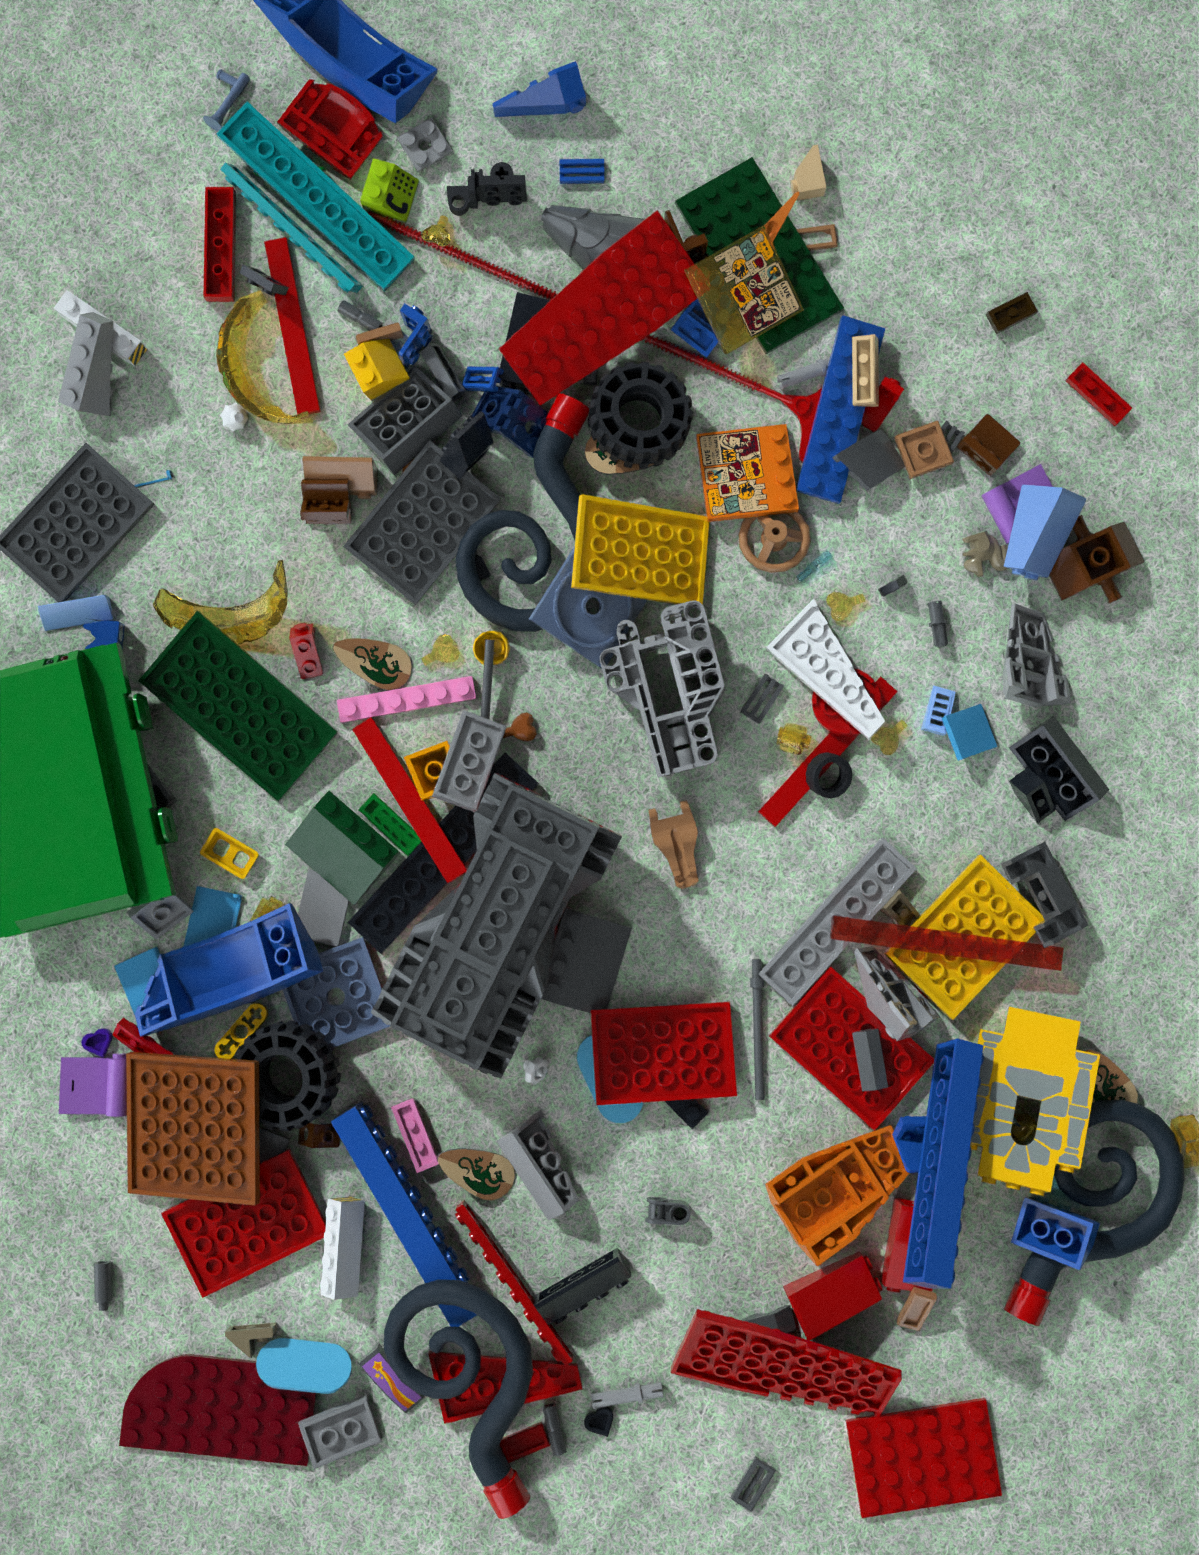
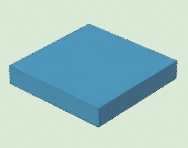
M982 704L942 717L958 761L998 747Z

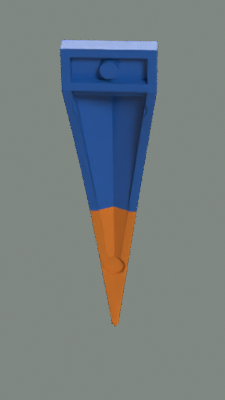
M796 192L761 228L770 245L773 243L797 200L799 192ZM720 272L708 284L710 286L708 291L686 307L670 329L706 358L721 339L738 306L729 292L736 285L735 281L732 280L726 284L724 280L726 273ZM751 277L744 280V283L746 285L747 282L751 279Z

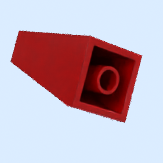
M895 1197L881 1283L891 1292L900 1293L902 1289L908 1290L911 1293L913 1287L932 1292L933 1289L903 1282L914 1201Z
M860 1251L783 1286L807 1340L810 1341L882 1300L879 1292L883 1291L878 1278L873 1279L869 1271L873 1267L867 1255L863 1257Z

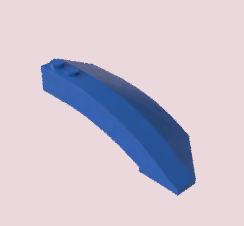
M253 0L289 45L333 85L348 92L365 107L395 124L410 113L437 74V68L406 52L383 37L355 14L342 0ZM363 29H364L365 31H367L370 35H372L374 38H376V39H377L379 42H381L382 44L380 45V44L377 43L375 40H373L370 36H368L365 32H363Z
M289 903L255 920L211 938L164 954L160 953L157 960L159 965L155 975H151L144 991L146 993L141 1006L138 1005L135 1012L140 1036L150 1035L234 1009L323 972L318 950L293 904Z

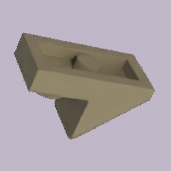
M900 890L880 909L903 932L920 916Z
M277 1323L230 1326L225 1331V1337L249 1358H252L255 1354L254 1339L257 1342L270 1341L277 1333Z

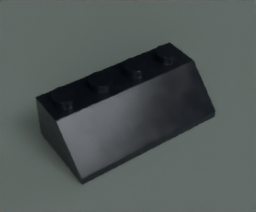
M1054 716L1038 725L1009 747L1025 769L1028 767L1045 782L1054 807L1064 821L1098 802L1110 790Z
M615 1248L536 1294L534 1306L548 1325L553 1322L559 1324L567 1319V1314L574 1310L579 1312L588 1306V1302L594 1298L600 1300L609 1294L608 1290L613 1287L621 1288L629 1282V1278H631V1272L618 1248Z

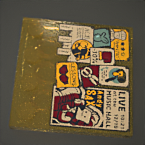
M765 226L759 227L684 270L724 354H729L804 310Z

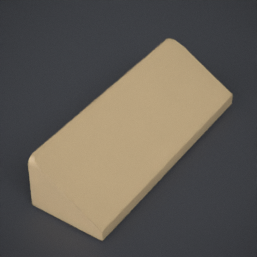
M875 334L852 337L853 406H879V341Z

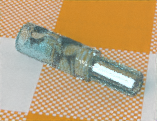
M828 550L824 551L796 576L797 580L802 582L812 573L814 574L819 569L817 568L818 564L822 567L833 558Z

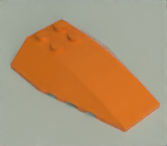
M891 1125L802 1157L765 1184L770 1202L796 1244L816 1266H819L855 1240L865 1224L869 1223L879 1207L884 1205L889 1199V1195L893 1190L897 1189L909 1173L904 1168L892 1135L894 1129Z

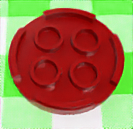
M854 668L880 712L882 697L877 684L867 673ZM813 691V712L818 723L824 729L839 736L861 734Z

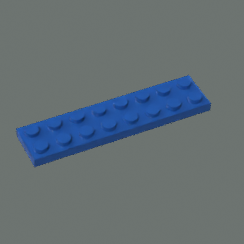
M844 315L840 318L796 492L837 504L841 503L848 477V467L841 461H834L832 457L857 442L866 407L853 406L852 337L875 334L878 337L880 352L886 328Z

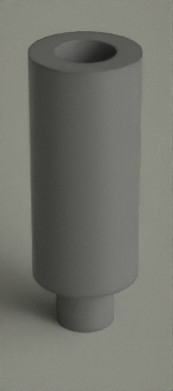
M98 1261L94 1263V1302L98 1303L99 1311L108 1310V1302L112 1301L111 1261Z

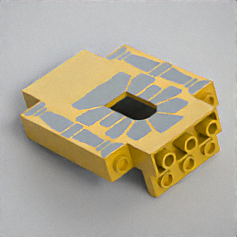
M1009 1007L1004 1034L980 1029L977 1044L983 1045L984 1061L980 1067L979 1076L981 1077V1084L977 1089L976 1100L978 1101V1107L974 1113L973 1123L975 1130L971 1137L970 1147L971 1150L977 1151L978 1147H982L977 1176L982 1177V1182L996 1185L997 1180L1005 1182V1187L1020 1190L1022 1186L1030 1188V1193L1044 1196L1045 1192H1051L1055 1165L1060 1166L1059 1170L1074 1173V1169H1081L1100 1055L1076 1050L1080 1021ZM1017 1096L1041 1101L1035 1138L1028 1145L1017 1144L1011 1136Z

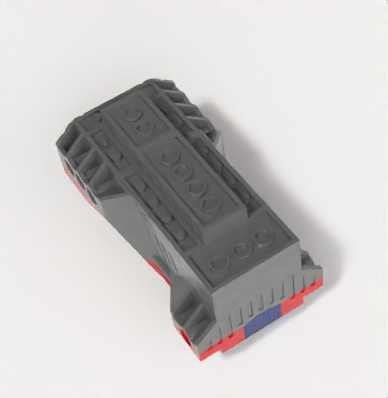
M494 773L493 779L484 793L477 811L473 815L477 851L462 882L419 923L414 925L371 1013L377 1018L382 1019V1022L386 1025L392 1026L393 1029L402 1031L403 1034L462 1064H467L474 1070L477 1069L482 1073H489L501 1079L547 988L558 922L572 896L601 880L622 835L504 776Z

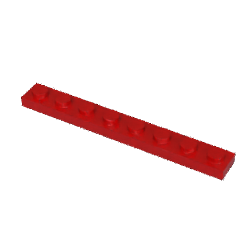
M464 1200L456 1206L455 1210L457 1213L455 1216L462 1226L466 1224L471 1231L469 1233L471 1240L475 1245L480 1244L484 1250L482 1254L488 1264H494L498 1270L496 1275L503 1284H508L513 1300L517 1304L519 1302L525 1309L523 1313L530 1323L534 1322L538 1327L537 1333L544 1343L548 1341L552 1347L551 1353L558 1363L562 1361L564 1366H567L573 1361V1354L552 1324L548 1325L534 1306L535 1300Z

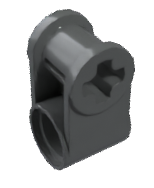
M647 1197L649 1208L648 1217L645 1218L646 1223L684 1225L689 1221L691 1212L688 1203L685 1201L662 1197ZM656 1206H658L657 1215H655ZM677 1207H682L687 1213L684 1217L678 1218L674 1215L673 1211Z

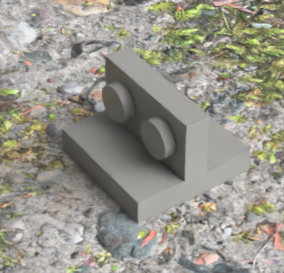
M175 887V896L131 907L127 913L135 923L152 937L158 939L193 913V910L180 897Z

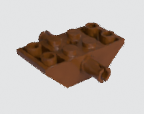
M1083 515L1078 516L1072 528L1078 540L1061 550L1049 577L1061 601L1098 585L1101 586L1110 604L1123 597L1114 581L1115 576L1144 563V560L1125 522L1109 526L1096 533H1090Z

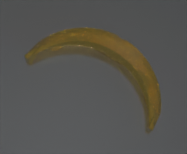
M262 290L239 298L234 303L233 309L228 314L224 323L221 324L218 333L219 340L216 357L219 372L223 375L224 385L232 397L244 409L261 419L279 424L312 423L313 420L308 411L294 416L284 413L278 406L271 405L255 387L246 363V340L253 319L263 305L268 302Z
M283 560L277 562L273 573L274 582L270 588L259 598L249 603L234 607L203 606L184 600L163 588L159 589L153 607L163 623L171 629L174 626L181 630L195 612L200 611L238 645L244 642H253L267 635L275 625H278L285 612L288 601V589Z

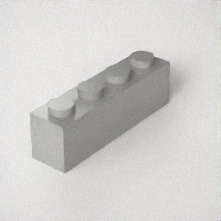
M94 312L80 314L58 400L59 403L78 411L111 416L110 397L112 396V387H110V374L113 370V364H111V352L113 351L112 320Z
M540 1110L511 1129L496 1142L546 1218L551 1220L565 1213L579 1200L567 1171H563L561 1167V1156L553 1148L550 1140L552 1135L549 1128L546 1129L541 1120L544 1116Z

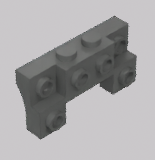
M1046 842L1036 845L1001 863L1011 885L1024 879L1044 921L1034 926V929L1044 948L1054 945L1088 926Z

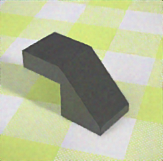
M790 1305L781 1306L768 1314H752L742 1320L772 1329H779L784 1333L797 1329Z

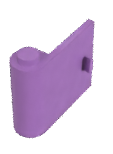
M1041 464L981 495L1006 544L1010 541L1022 485L1053 487Z
M114 1053L113 1057L104 1058L61 1057L59 1114L127 1116V1053Z

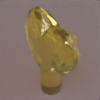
M442 215L437 225H431L423 230L421 235L423 240L435 243L441 247L449 245L451 239L449 232L445 229L448 218Z
M840 592L829 594L826 602L831 608L832 619L836 621L844 620L851 613L853 606L865 602L864 595L859 594L849 597Z
M443 634L436 639L432 652L421 659L425 666L435 660L451 663L459 659L460 652L453 646L451 636Z
M900 720L893 728L882 727L871 737V741L880 746L881 752L884 755H892L896 752L899 744L898 735L908 725L903 720Z

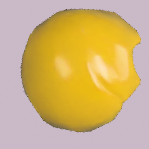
M486 631L475 639L473 652L475 658L484 665L485 640H495L493 665L501 664L508 658L510 644L501 632Z

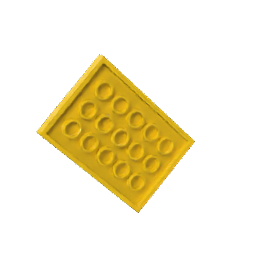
M584 494L580 495L571 588L671 604H681L695 600L703 604L709 532L707 516Z
M978 855L884 954L950 1020H954L1036 933L1034 926L1043 922L1044 918L982 855Z

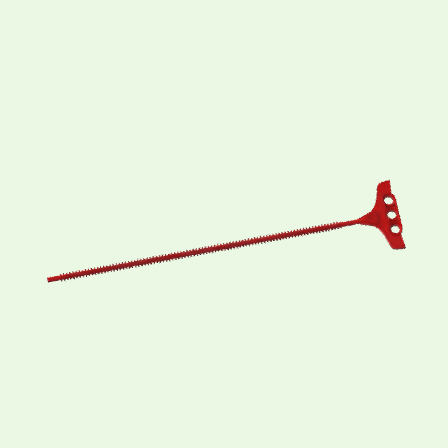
M371 211L368 212L377 222L383 224V227L387 226L392 231L395 229L396 233L398 231L401 235L404 233V236L408 235V238L412 237V240L416 239L421 244L424 242V245L428 244V247L432 246L437 251L440 249V252L444 251V254L453 255L452 257H457V260L460 258L462 262L463 260L465 263L469 262V265L473 264V267L477 266L482 271L485 269V272L489 271V274L493 273V276L497 275L498 278L501 276L502 280L504 278L506 279L505 281L510 280V283L514 282V285L518 284V287L522 286L523 289L525 287L527 291L530 289V292L534 291V294L538 293V296L542 295L543 298L546 296L547 300L557 295L556 291L552 292V289L548 290L543 285L540 287V284L536 285V282L532 283V280L527 281V278L524 280L523 276L521 278L519 275L515 276V273L511 274V271L507 272V269L503 270L498 265L495 267V264L491 265V262L487 263V260L483 261L482 258L479 260L478 256L476 258L475 255L470 256V253L466 254V251L462 252V249L458 250L453 245L450 247V244L446 245V242L442 243L437 238L434 240V237L430 238V235L426 236L425 233L422 234L417 229L414 230L412 227L409 229V226L405 227V224L401 225V222L397 223L392 218L389 220V217L385 218ZM648 335L641 340H645V343L649 342V345L653 344V347L656 345L658 349L660 347L662 351L665 349V352H670L669 354L674 353V356L678 355V358L681 356L682 360L684 358L686 361L690 360V363L694 362V365L699 364L698 367L703 366L702 368H707V371L710 369L715 374L719 373V376L723 375V378L726 376L727 380L729 378L732 379V382L735 380L736 384L737 382L740 383L739 385L744 384L743 387L748 386V389L752 388V391L755 389L757 392H762L780 400L799 420L801 440L798 457L801 463H803L822 388L808 396L781 394L761 385V383H757V380L754 382L749 377L745 378V375L741 376V373L739 375L736 374L737 371L734 373L732 369L729 371L728 367L725 369V366L720 367V364L716 365V362L712 363V360L709 362L703 356L700 358V355H695L696 353L691 354L692 351L687 352V349L684 351L683 347L680 349L679 346L675 347V344L671 345V342L666 343L667 340L662 341V338L659 340L658 336L655 338V335Z

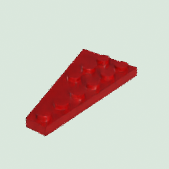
M428 1352L434 1379L438 1381L450 1380L457 1377L463 1370L465 1354ZM481 1355V1367L475 1382L460 1395L450 1399H439L444 1424L482 1415L500 1390L506 1372V1357ZM532 1360L533 1376L524 1404L583 1390L578 1364L569 1363L567 1366H564L562 1362Z

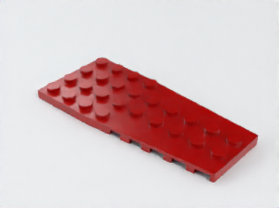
M656 210L595 258L575 279L569 282L562 291L500 346L499 351L536 402L542 405L655 332L708 291L710 286L659 211Z
M699 1309L696 1310L671 1365V1374L767 1397L769 1392L779 1393L780 1399L791 1401L792 1396L804 1398V1404L811 1406L814 1405V1401L828 1403V1409L836 1410L838 1406L851 1408V1414L856 1415L865 1411L873 1412L874 1417H880L902 1380L901 1369L787 1334L779 1329H772L756 1323Z

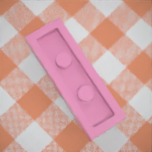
M414 1097L392 1106L391 1109L416 1172L419 1173L438 1165L436 1152Z

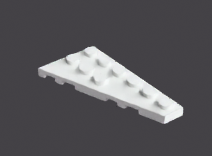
M813 599L766 647L767 651L869 740L885 724V720L863 686V682L856 674L849 658Z

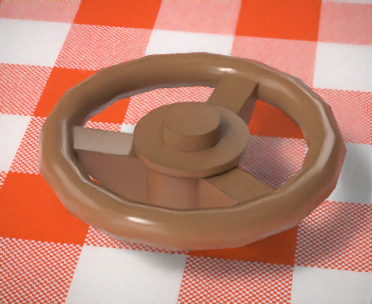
M799 512L785 514L796 521L801 532L787 528L783 522L772 520L768 515L745 518L738 533L739 547L745 559L757 569L770 573L785 572L797 566L807 555L811 543L810 528ZM756 519L764 529L761 534L763 548L758 558L753 555L748 546L747 537L750 525ZM787 542H801L799 551L792 559L778 564L767 563L771 552L782 550L787 545Z

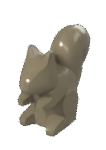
M987 531L962 538L964 543H969L970 550L962 554L963 556L971 557L963 565L967 571L975 573L977 577H982V562L989 560L995 570L1004 571L1008 569L1004 567L1008 547L1006 545L1000 546L997 539L988 534Z

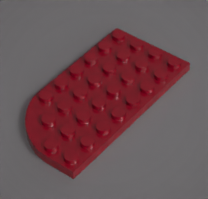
M195 1354L174 1356L160 1362L146 1372L129 1393L123 1409L119 1446L308 1466L309 1454L298 1422L314 1416L316 1393L276 1389L267 1386L258 1375L256 1361Z

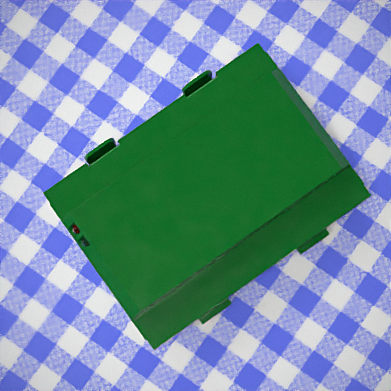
M119 643L76 650L65 655H57L53 658L41 659L0 670V938L34 932L164 900V898L176 895L166 846L163 844L175 843L179 840L172 809L163 807L158 811L154 810L157 808L140 732L154 729L146 696L139 693L134 694L133 697L129 696L132 692L122 646Z

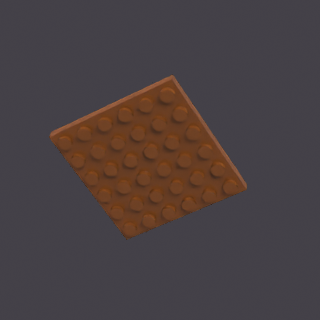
M140 1052L127 1053L128 1193L245 1205L259 1204V1061Z

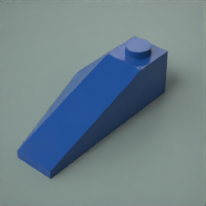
M576 61L548 72L549 77L541 82L537 80L530 82V86L525 91H514L492 103L494 116L566 114L569 112L575 114L580 112L586 106V95Z

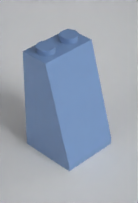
M1022 485L1004 567L1011 569L1012 574L1024 576L1025 579L1037 581L1038 577L1048 578L1086 502V498L1062 487Z

